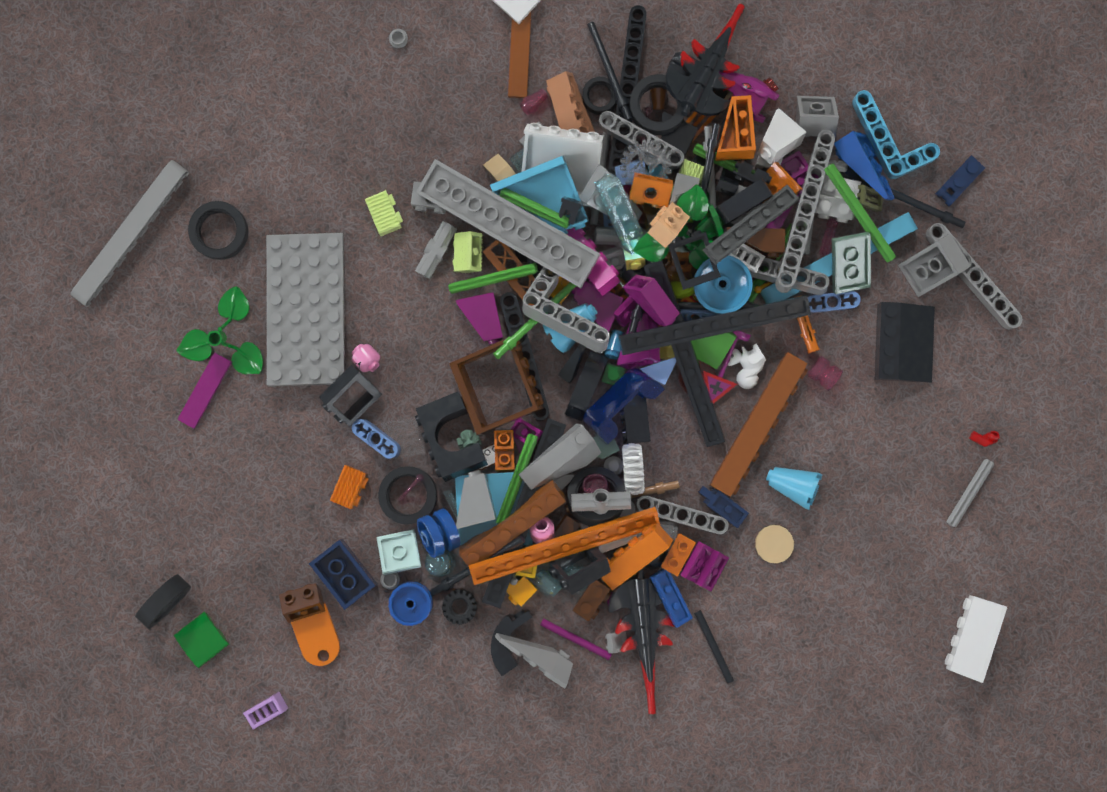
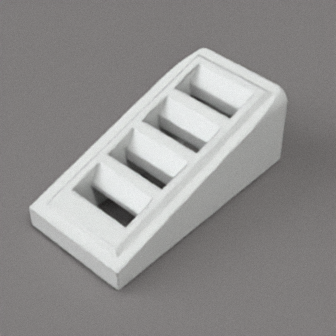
M742 244L729 255L742 261L749 271L757 273L765 258L764 255L745 244ZM739 249L742 250V253L740 254V256L737 257L736 255H737ZM746 253H748V254H750V255L748 256V258H747V260H746V262H745L743 259H744ZM753 257H756L753 266L750 265V262L753 259Z

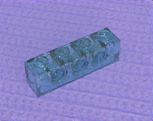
M610 173L595 181L594 184L623 249L633 255L635 254L633 249L636 243L644 234L620 179Z

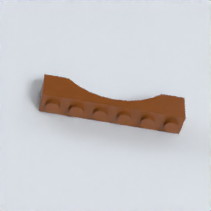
M552 479L538 489L524 505L493 528L475 535L459 547L460 557L467 565L486 560L565 503L564 493Z

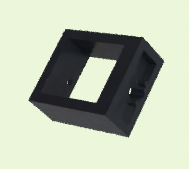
M701 230L690 233V237L684 240L682 236L675 238L672 244L668 245L683 290L721 277L717 265L710 260L713 268L712 272L685 280L675 248L703 239L705 247L708 246L710 243L706 232L702 233Z
M351 365L319 398L323 402L321 406L329 414L331 412L335 413L333 417L340 424L345 422L350 427L382 393ZM357 381L367 391L343 414L333 403Z
M597 547L548 562L550 576L554 580L557 579L561 588L567 590L571 595L611 572L607 557ZM585 557L592 562L571 576H568L564 569Z

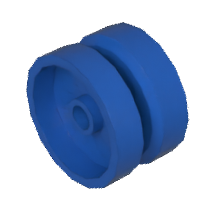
M443 508L435 511L432 517L426 515L417 519L420 538L431 557L435 558L444 554L445 549L452 551L460 547L461 542L458 529L446 509Z
M409 581L393 590L389 598L388 608L396 622L402 625L413 626L421 623L429 616L433 608V598L425 585ZM409 600H412L414 602L413 607L407 605V602Z

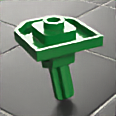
M708 203L709 208L706 217L695 227V230H701L702 233L706 232L708 239L713 237V240H716L724 233L722 226L725 225L714 206ZM703 239L695 241V244L698 245ZM690 243L685 245L689 250L694 249Z

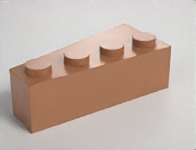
M565 71L547 80V91L552 99L559 127L565 130L577 129L584 133L595 132L573 73Z

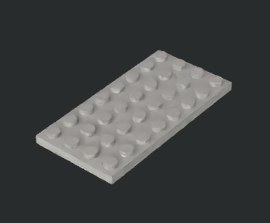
M343 233L266 235L267 386L331 385L345 372Z

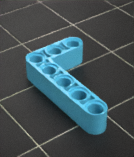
M860 91L853 98V108L888 178L897 179L938 158L940 149L934 143L926 144L901 156L870 92ZM859 97H862L866 100L865 105H862L858 102ZM866 115H872L874 122L868 121ZM879 131L883 136L882 139L876 138L874 132ZM883 148L889 149L891 155H884ZM927 149L931 150L933 157H928L925 151ZM908 158H914L916 165H911L908 162ZM891 166H897L899 173L892 172Z

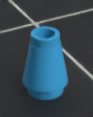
M612 330L608 347L604 351L605 357L610 359L619 358L621 347L618 336L623 335L622 331Z

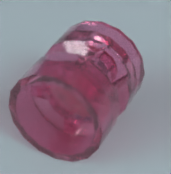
M821 355L808 371L807 376L814 381L820 380V385L829 391L839 380L843 370L835 365L830 366V361Z
M591 474L583 481L584 493H594L597 489H605L609 492L608 482L603 475Z

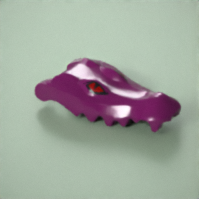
M719 71L724 78L736 82L729 89L733 92L732 96L751 95L753 120L763 123L766 118L759 114L768 97L776 101L779 94L771 90L761 80L752 76H745L737 72L722 73Z

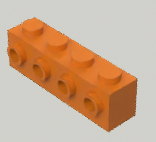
M658 523L654 526H647L642 531L641 536L638 538L634 536L627 543L628 546L624 549L620 547L614 552V556L608 559L611 572L601 577V579L613 591L669 549L673 539Z

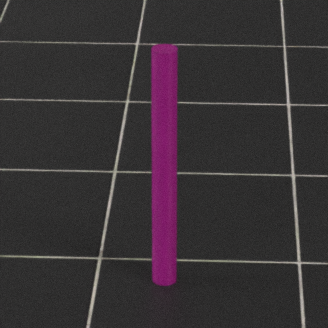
M544 618L540 626L607 660L612 655V653H608V651Z

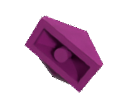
M521 418L516 420L510 429L514 431V442L519 454L522 452L528 434L538 436L537 442L543 434V431Z

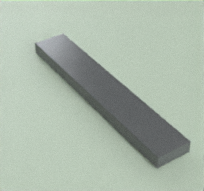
M786 185L703 249L704 253L717 265L800 200L799 197Z

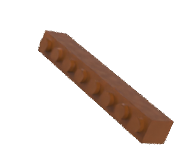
M789 352L785 353L709 486L721 491L728 497H731L732 494H737L741 486L738 483L741 478L745 479L750 471L748 466L751 461L755 462L758 458L760 445H765L769 438L767 433L770 428L774 429L779 421L777 416L780 411L784 412L789 402L786 400L789 395L793 396L798 388L796 383L799 378L803 379L806 375L808 363Z

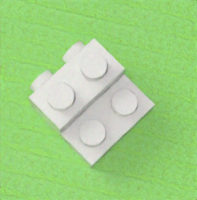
M825 174L815 213H818L819 218L829 219V216L837 217L836 221L848 223V220H853L854 214L830 178ZM844 178L857 197V193L860 191L858 185H861V181Z

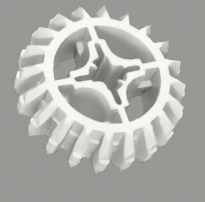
M634 443L623 445L622 458L626 492L630 491L632 495L643 494L645 487L642 447L640 444Z

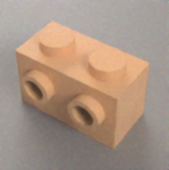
M671 202L668 207L664 205L658 211L657 215L650 222L652 227L647 233L666 248L676 238L690 216L682 208Z

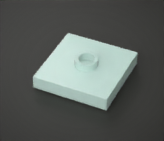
M414 529L377 537L383 575L422 567Z

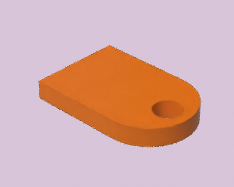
M324 603L325 612L291 622L303 657L307 662L315 666H324L331 663L338 656L340 650V641L326 603ZM321 650H326L329 653L328 660L322 661L319 659L318 654Z

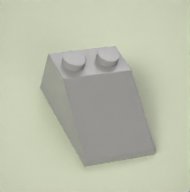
M950 233L898 266L916 295L920 297L957 276L971 265Z

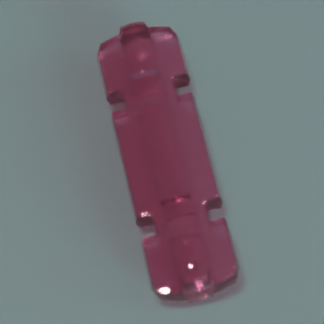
M829 218L827 221V228L821 243L823 246L820 247L819 251L821 255L827 256L831 252L832 238L835 237V229L838 225L836 219Z

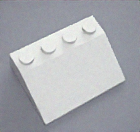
M969 595V598L964 600L963 609L965 611L963 617L960 616L957 621V628L959 629L957 635L952 637L951 646L953 648L951 654H947L945 664L947 665L946 669L983 683L1007 607Z

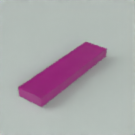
M214 352L177 420L193 429L196 428L232 363L230 360Z

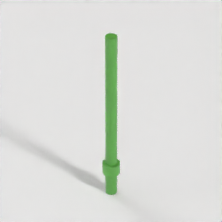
M569 282L551 301L558 304L576 285ZM533 319L526 322L512 337L509 336L503 341V345L493 353L494 356L499 359L508 350H512L517 345V342L538 322Z

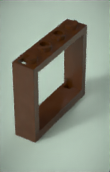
M504 340L449 363L477 435L487 433L544 409L542 405L544 403L543 398L536 390V380L529 372V362L522 354L521 350L523 348L520 341L517 342V345L511 352L532 407L487 425L465 365L494 353L503 345Z

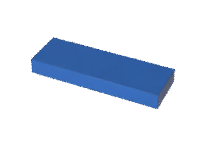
M661 569L651 575L650 579L674 627L678 628L691 620L693 617L671 573Z

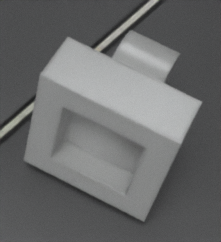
M626 631L620 634L615 632L606 634L605 639H607L608 645L606 649H608V653L621 652L622 644L627 639Z

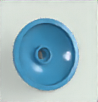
M728 255L717 264L720 278L694 286L698 301L706 309L720 314L740 309L748 301L752 292V277L749 269L742 261ZM710 259L703 262L698 268L695 277L713 271ZM721 280L726 281V286L723 288L719 286Z

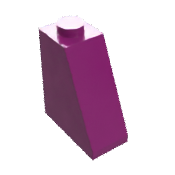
M635 275L623 287L658 325H671L680 314L655 278Z
M585 282L582 288L576 286L572 291L575 302L579 306L584 303L592 304L597 311V319L594 323L609 332L615 319L613 313L621 305L623 298L611 292H607L602 296L588 282Z
M494 292L456 300L460 310L485 343L488 342L489 345H492L503 339Z
M645 312L643 313L642 320L639 321L637 331L656 328L658 324ZM660 347L622 355V352H620L617 365L630 370L660 362Z

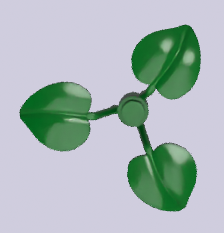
M698 184L683 193L676 203L677 206L690 216L687 222L691 218L695 221L702 220L709 208L707 196ZM686 224L681 229L677 237L684 236L686 239L689 238V236L687 235L688 227ZM646 233L636 243L633 251L648 261L658 262L667 256L669 247L665 248L651 235ZM704 241L700 242L698 246L695 242L690 243L695 249L689 253L688 258L691 265L697 270L703 262L709 259L703 251L705 248Z
M235 286L221 297L218 304V312L220 316L229 318L221 327H218V330L211 331L208 335L199 329L189 331L184 336L176 352L187 359L203 361L211 356V346H227L237 351L232 355V365L236 371L242 374H260L263 368V356L258 346L251 342H244L239 348L227 343V336L223 332V329L232 321V318L234 320H242L249 313V302L241 289Z

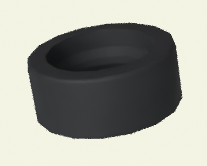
M597 76L590 79L583 88L582 99L588 111L601 115L605 111L614 109L617 98L608 78ZM597 85H604L611 92L610 102L602 107L593 105L589 99L590 90Z

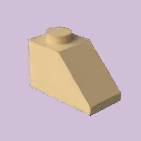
M499 154L483 165L495 182L516 174Z

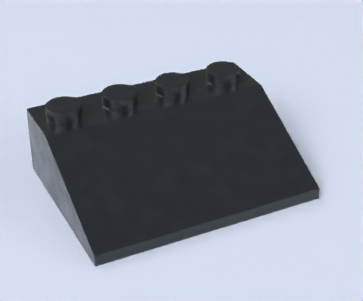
M880 302L877 304L874 380L932 383L934 306L898 302Z

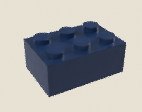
M343 539L338 540L309 563L344 610L378 585Z

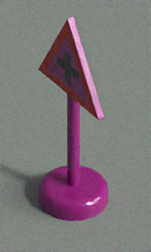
M739 330L733 331L732 333L737 335L726 354L719 375L716 376L703 371L713 404L737 385L722 377L737 340L747 342L751 335Z

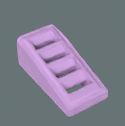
M277 692L243 714L252 729H255L282 714L288 707L280 692ZM266 704L270 706L271 710L273 711L272 714L269 712ZM259 708L263 710L264 714L266 715L265 718L262 716ZM255 711L260 720L259 722L256 721L252 712Z

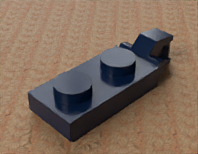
M702 486L698 491L705 497L703 502L709 508L725 518L737 529L749 514V512L715 488L710 491Z

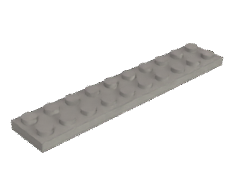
M436 159L416 191L422 197L580 288L584 285L601 255Z

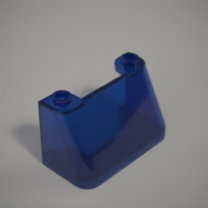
M632 368L586 411L584 422L607 446L618 434V427L612 421V418L637 394L640 398L654 399L665 389L659 382L641 369Z

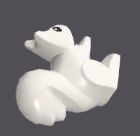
M754 344L753 349L747 351L743 346L742 353L738 349L733 350L728 366L740 363L743 369L738 372L736 381L740 387L751 389L757 384L759 379L757 374L763 369L766 359L757 344Z

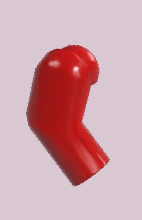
M973 431L969 439L983 447L995 444L1000 435L997 431H991L984 435Z

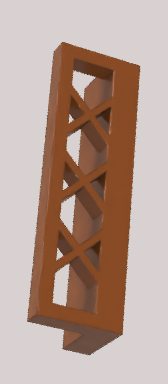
M498 240L482 251L498 272L507 270L505 268L506 260H514L517 263V267L523 266L510 248ZM499 243L505 249L504 257L495 256L491 251ZM527 275L529 277L528 286L520 285L518 278L507 280V283L522 301L526 294L523 288L529 289L531 281L534 282L535 280L532 275Z

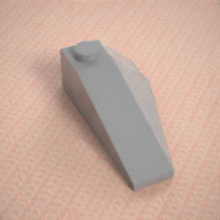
M575 424L518 475L532 490L548 483L552 479L555 480L587 466L601 454V451L582 424Z
M496 633L495 637L501 644L516 655L524 656L523 658L533 667L539 666V670L545 676L564 689L566 688L573 666L568 653L562 649L557 651L552 647Z

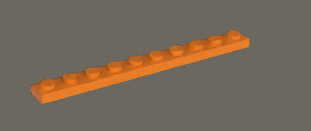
M655 507L468 565L473 583L477 585L641 533L649 525L654 526L656 523L660 525L658 512Z

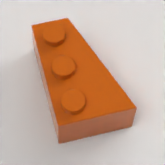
M751 95L731 97L715 161L754 159L756 144Z

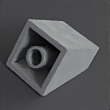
M481 470L468 473L469 477L464 478L456 523L457 529L497 519L486 473L481 474Z

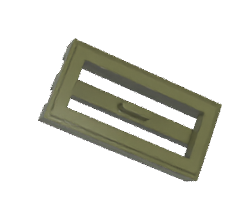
M858 185L861 193H857V197L860 198L859 202L861 205L873 211H882L883 197L873 188ZM866 193L878 196V199L866 195Z

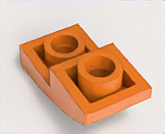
M494 431L495 472L515 471L514 431Z

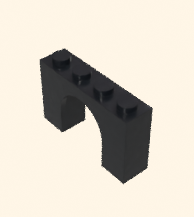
M459 391L416 408L418 415L415 416L418 426H422L424 432L421 434L424 442H429L431 449L428 452L431 460H435L437 463V467L434 468L438 478L442 477L447 482L488 465L479 443L459 451H447L439 446L438 434L442 426L453 419L468 414Z

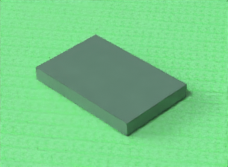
M869 232L832 238L834 294L871 287V234Z

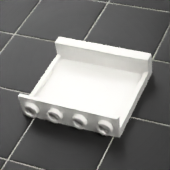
M539 123L527 124L524 129L525 141L522 172L564 155L580 196L598 164L600 165L604 136L596 132H580L577 129L565 130L558 126L546 127L541 126ZM581 200V202H583V206H590Z

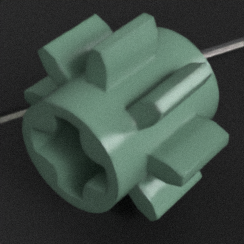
M464 430L461 432L460 438L456 439L460 450L476 443L482 444L479 435L472 430Z

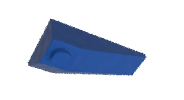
M852 131L834 143L836 155L849 165L884 199H895L887 179L883 175L881 176L883 168L874 159L877 154L866 134Z

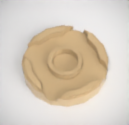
M769 525L758 533L755 539V548L763 560L769 563H780L790 557L794 549V540L786 528L780 525Z

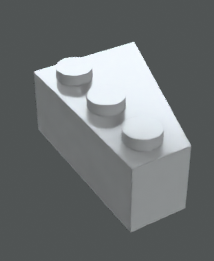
M598 164L579 198L586 204L633 229L642 215V211L629 199L627 193L607 169Z

